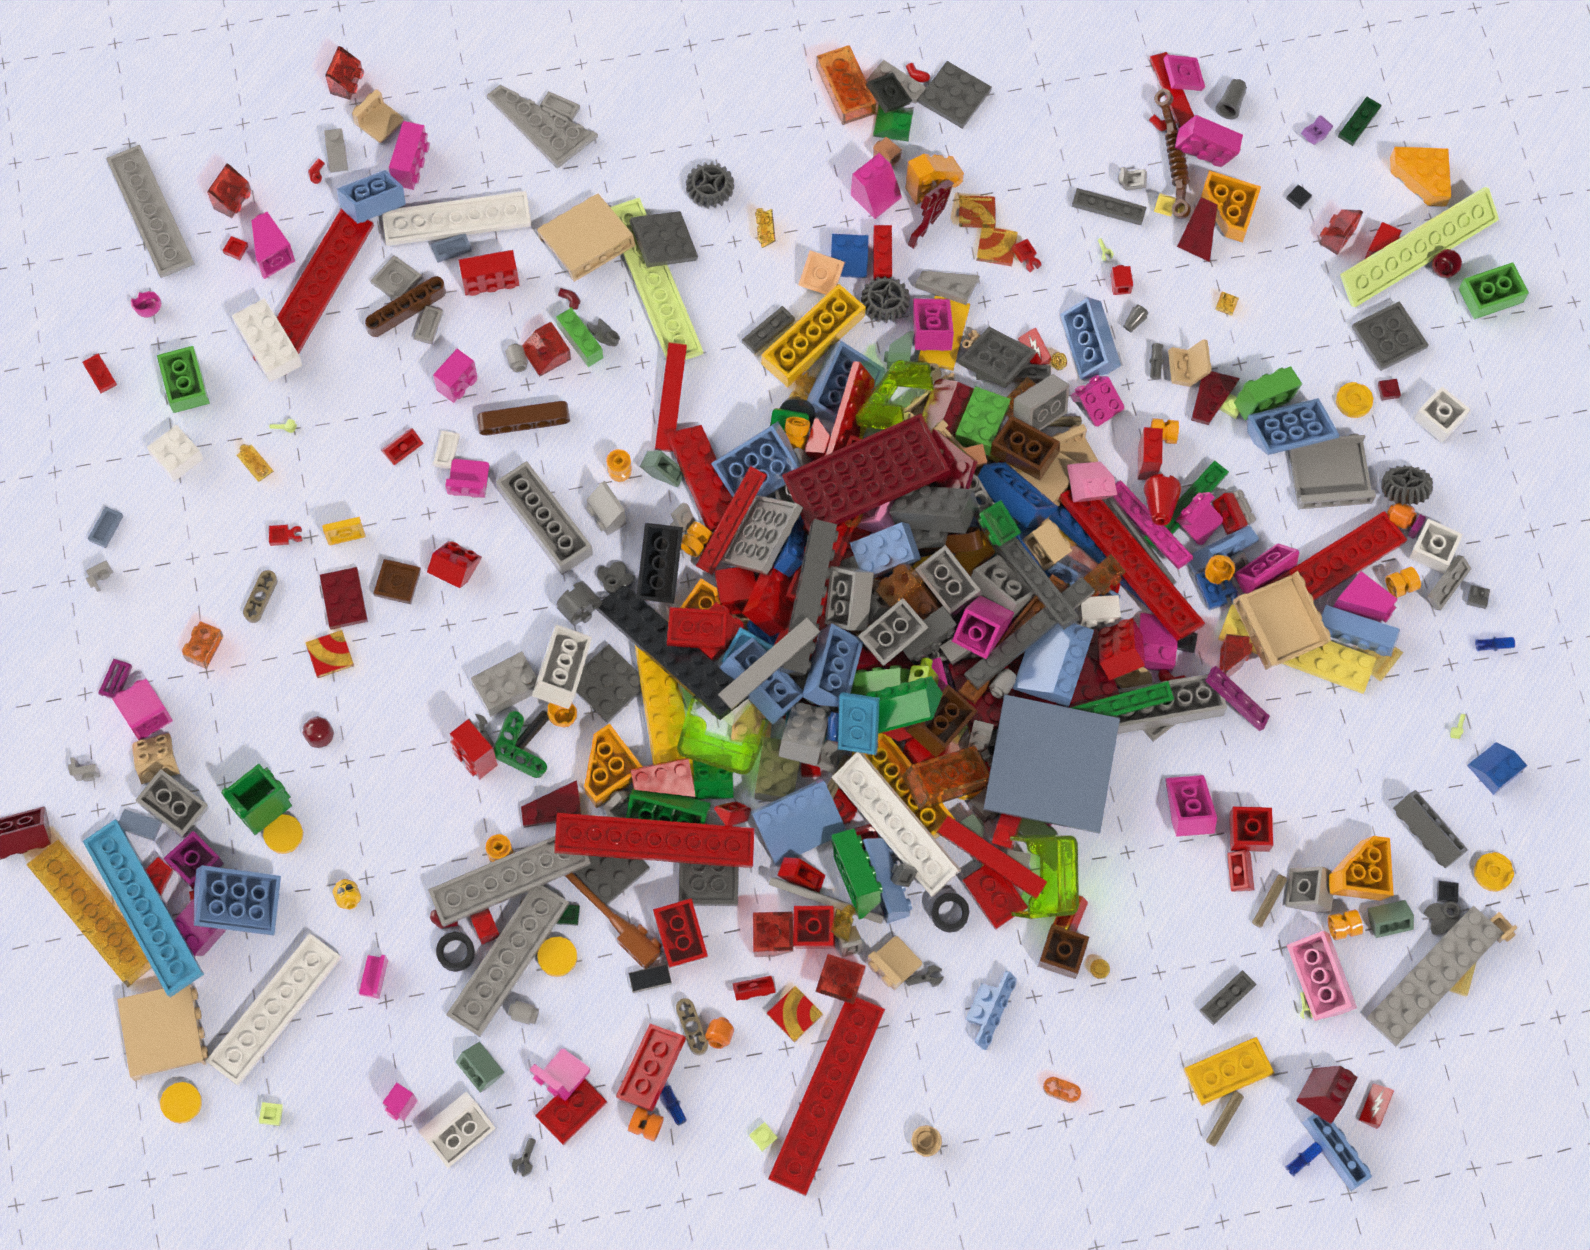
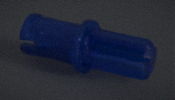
M1493 636L1491 639H1476L1475 645H1478L1476 651H1497V649L1514 648L1515 639L1514 637L1496 638V636Z
M671 1085L665 1086L661 1092V1096L666 1104L665 1108L670 1111L675 1123L678 1126L682 1125L687 1119L680 1107L681 1102L677 1100Z
M1314 1142L1302 1153L1299 1152L1298 1156L1285 1166L1286 1170H1289V1173L1294 1177L1306 1165H1310V1162L1323 1151L1322 1147L1317 1142Z

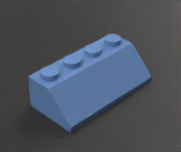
M1087 297L1060 314L1081 380L1092 378L1096 375H1106L1121 366L1101 301Z
M832 623L822 629L817 638L811 668L802 697L817 705L839 707L841 692H851L863 645L862 641Z
M752 637L731 654L719 668L735 680L761 658L766 651ZM779 668L749 694L748 699L774 724L803 698V690L787 673L780 672Z
M883 838L864 839L863 851L867 850L870 858L868 863L870 866H874L876 872V882L880 881L883 893H880V906L886 923L909 917L912 905L910 899L905 898L904 891H906V888L895 885L891 881L894 875L891 869L894 864H897L896 861H892V849Z

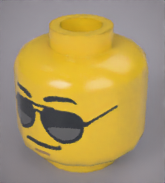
M349 879L340 880L335 884L332 893L337 906L347 910L355 908L361 900V893L357 884Z

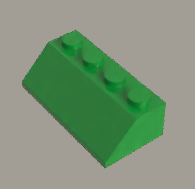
M932 676L907 683L903 682L893 687H886L882 690L870 691L865 696L880 698L879 734L932 720L943 693Z
M633 788L629 798L626 818L707 824L711 803L682 795L634 790Z
M853 828L833 834L831 837L834 861L860 920L881 902L880 893H883L880 881L876 882L874 866H870L868 863L870 858L867 850L863 851L862 838L856 834Z

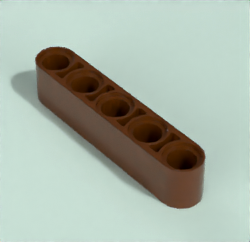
M439 276L431 277L370 314L365 320L368 334L372 337H379L422 311L425 305L430 306L443 298L446 294L443 279ZM373 324H378L377 327H371Z
M555 401L481 412L477 415L479 434L488 436L564 425L570 422V415L566 401Z
M968 527L966 534L948 532L945 544L952 553L976 551L984 547L979 527ZM942 547L918 549L920 556H929L935 554Z

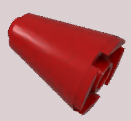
M1163 474L1153 475L1145 481L1143 492L1153 523L1164 526L1169 524L1181 494V484L1178 479L1171 475L1169 477H1165Z

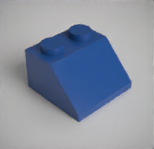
M832 234L831 257L845 262L841 277L867 278L869 235Z
M1496 742L1467 766L1494 795L1522 773L1528 765L1514 750Z

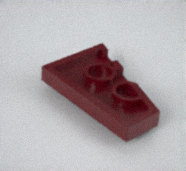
M1200 197L1177 245L1178 248L1208 262L1211 261L1218 204Z
M1211 371L1202 378L1191 421L1209 425L1240 378Z
M577 780L521 806L523 827L556 823L557 813L582 815Z

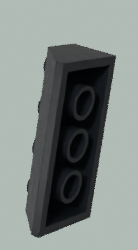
M645 523L636 599L674 604L683 527Z

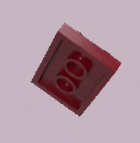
M354 567L320 574L330 630L368 622L358 568Z

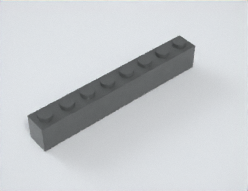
M814 519L810 525L788 633L806 618L819 630L817 619L823 611V605L820 604L821 599L825 598L827 587L824 585L825 580L829 579L831 568H828L829 561L833 560L835 553L832 547L833 542L836 543L838 538L837 524ZM813 640L810 641L780 668V672L803 677L806 672L809 673L811 668L809 657L810 653L813 654L815 642Z

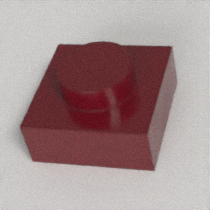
M1397 379L1378 382L1381 401L1400 398L1401 393Z

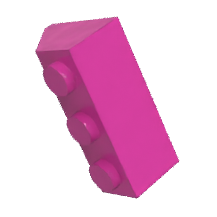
M1278 543L1234 573V576L1242 592L1248 594L1260 589L1297 566L1299 551L1298 549Z

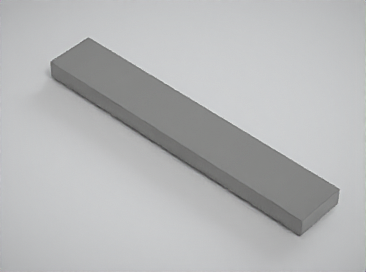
M808 618L804 619L722 690L718 696L732 710L820 634V631Z
M776 877L770 878L768 884L770 886L828 906H834L836 909L857 916L853 904ZM870 911L864 918L882 924L885 916Z

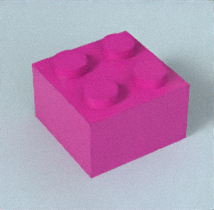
M458 348L433 374L436 390L453 403L464 396L465 390L469 386L474 385L478 377L474 360Z

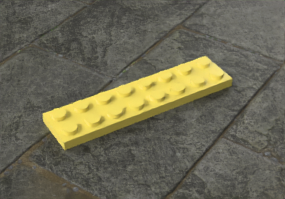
M1231 604L1218 640L1258 655L1235 605ZM1330 641L1324 646L1282 664L1364 694L1377 658Z

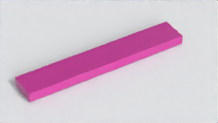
M1121 480L1115 483L1117 495L1113 497L1130 520L1178 570L1193 560V555L1165 526L1153 523L1149 509Z

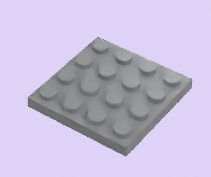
M756 495L720 561L726 565L768 574L773 567V562L777 555L781 552L786 538L790 535L794 523L799 518L803 507L797 503Z

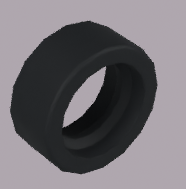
M944 893L933 903L932 921L941 931L948 933L957 932L968 921L969 905L959 894ZM945 902H955L960 906L962 916L958 922L948 924L939 917V908Z
M454 931L440 938L436 947V955L443 968L458 972L465 970L471 965L474 960L475 949L473 942L467 935ZM454 940L463 942L467 947V956L458 963H451L444 957L445 946Z

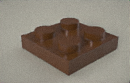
M384 559L374 589V596L411 605L421 573V567Z

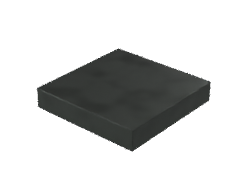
M894 73L872 79L866 83L867 88L885 113L910 105L912 99Z

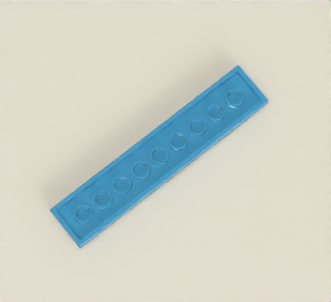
M113 820L82 841L167 996L171 998L203 976L204 972L119 821Z

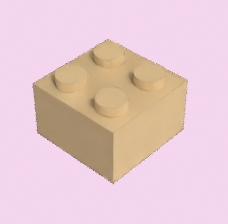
M1048 520L1022 539L1044 571L1072 552L1069 541L1061 536L1058 526L1051 522V520Z

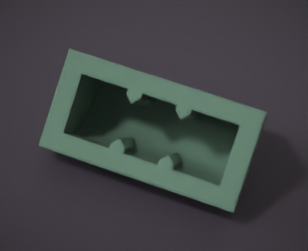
M1406 900L1368 908L1369 922L1375 938L1414 930V914Z
M481 1042L464 1050L455 1062L480 1093L493 1085L505 1073Z

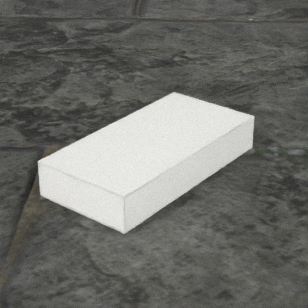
M441 431L433 467L451 470L452 460L455 459L460 440L459 433Z

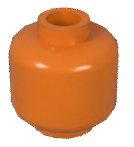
M1400 502L1394 506L1391 505L1387 511L1390 521L1401 529L1412 527L1417 518V513H1415L1413 506L1408 504L1402 506Z
M719 1017L710 1021L705 1038L711 1047L722 1049L730 1044L734 1027L729 1023L728 1019Z

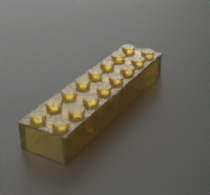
M59 839L26 864L127 987L152 968L127 921Z

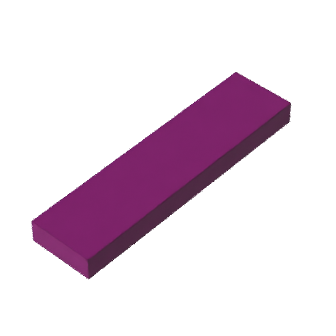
M1217 666L1211 668L1206 682L1258 731L1263 730L1270 715Z

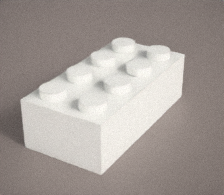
M265 298L232 315L237 329L269 383L303 366L299 354Z
M556 624L549 639L532 696L569 709L576 694L592 637Z

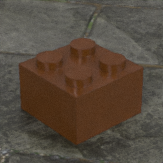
M1051 924L1037 967L1076 979L1090 937Z

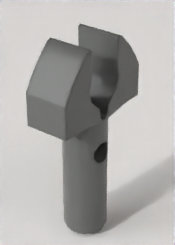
M475 714L479 721V727L477 725L474 726L493 747L494 742L485 730V725L488 724L486 718Z
M987 748L981 752L984 760H987L988 766L991 768L994 751Z
M935 965L928 966L926 974L907 978L906 984L911 986L929 982L932 984V987L939 986L944 976L939 978L930 976L933 973L942 972V968Z
M529 1138L522 1157L513 1159L512 1169L515 1175L518 1167L523 1163L525 1170L522 1177L532 1172L534 1166L530 1164L529 1159L536 1143L535 1139Z

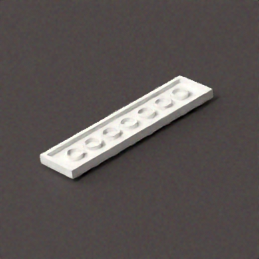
M526 191L404 207L382 214L386 246L449 238L460 234L471 235L531 226Z
M856 752L832 777L833 780L905 865L913 866L918 870L915 878L931 897L935 896L961 871L959 866L863 753Z
M309 933L207 1058L206 1062L239 1086L342 959L341 956Z

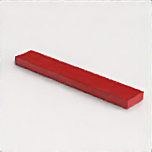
M1163 52L1150 56V62L1161 88L1168 89L1173 95L1170 109L1178 128H1181L1194 117L1184 90L1171 88L1164 63V57L1168 53Z
M668 343L655 450L673 452L666 436L669 432L676 431L687 350L686 344Z
M752 466L749 467L695 565L696 567L713 575L764 482L766 474Z
M949 816L946 817L937 831V834L1035 899H1037L1047 884V881Z

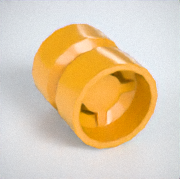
M789 417L786 419L785 431L793 450L796 448L805 450L808 440L806 435L809 432L810 422L801 417Z
M1152 418L1150 428H1163V440L1165 443L1177 444L1179 420H1167V422H1164L1163 419Z
M621 449L611 451L606 460L609 477L617 482L627 480L632 473L630 455Z
M692 522L687 529V534H684L682 537L681 549L692 557H698L704 549L703 545H707L712 532L701 523Z
M1412 566L1400 570V573L1394 572L1385 577L1389 593L1396 598L1421 588L1420 577Z
M502 834L493 835L486 842L485 849L490 863L514 853L510 840Z
M1356 909L1345 911L1343 915L1337 913L1328 916V927L1333 940L1345 939L1347 935L1353 937L1363 934L1362 920Z

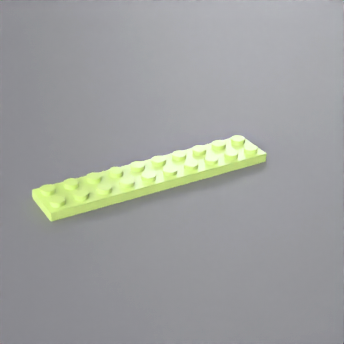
M1483 187L1341 273L1340 277L1351 306L1357 307L1431 262L1444 249L1454 248L1498 221L1499 217L1490 189Z
M640 197L610 207L633 234L635 246L624 252L623 256L665 358H667L669 342L687 345L685 360L702 355L703 349L668 265L646 267L629 222L631 217L647 215Z

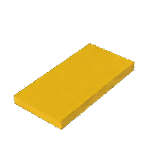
M940 296L934 297V299H947ZM950 300L954 331L952 350H920L918 363H935L939 368L954 371L970 303L964 305Z
M1257 1036L1184 1068V1072L1201 1106L1274 1075V1070Z

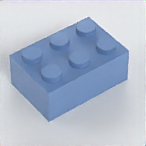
M386 170L337 188L340 207L357 224L406 205L403 186Z
M901 522L850 543L858 568L874 572L873 579L921 560L908 523Z

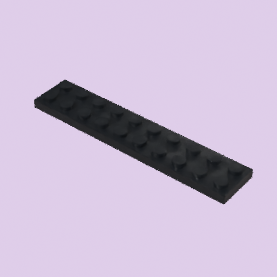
M628 586L619 588L617 592L611 593L601 600L602 604L596 610L717 719H723L749 698L748 695L731 710L718 694L734 680L698 648L667 646L668 621L644 600L636 599V593Z

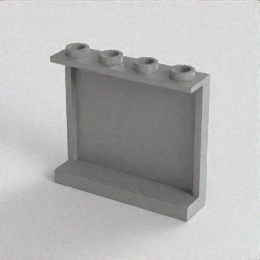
M1354 433L1288 450L1298 510L1373 503L1376 494L1375 490L1371 489L1363 443L1365 435Z

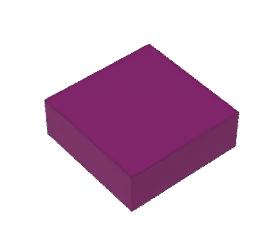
M1421 514L1418 516L1408 534L1410 538L1414 539L1426 520L1425 516Z

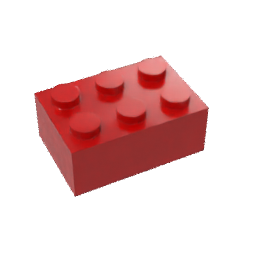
M513 250L458 259L465 296H476L479 293H492L500 289H513L516 286H520Z
M774 565L768 574H759L743 611V614L768 636L785 630L789 621L790 611L794 605L793 601L785 599L793 578L775 569Z
M1133 617L1128 620L1124 619L1111 627H1105L1098 632L1099 662L1109 680L1145 666L1143 634Z
M469 719L449 733L455 757L460 763L464 761L467 766L466 769L472 777L476 775L480 780L498 766L493 747Z
M692 898L653 909L669 969L708 958Z

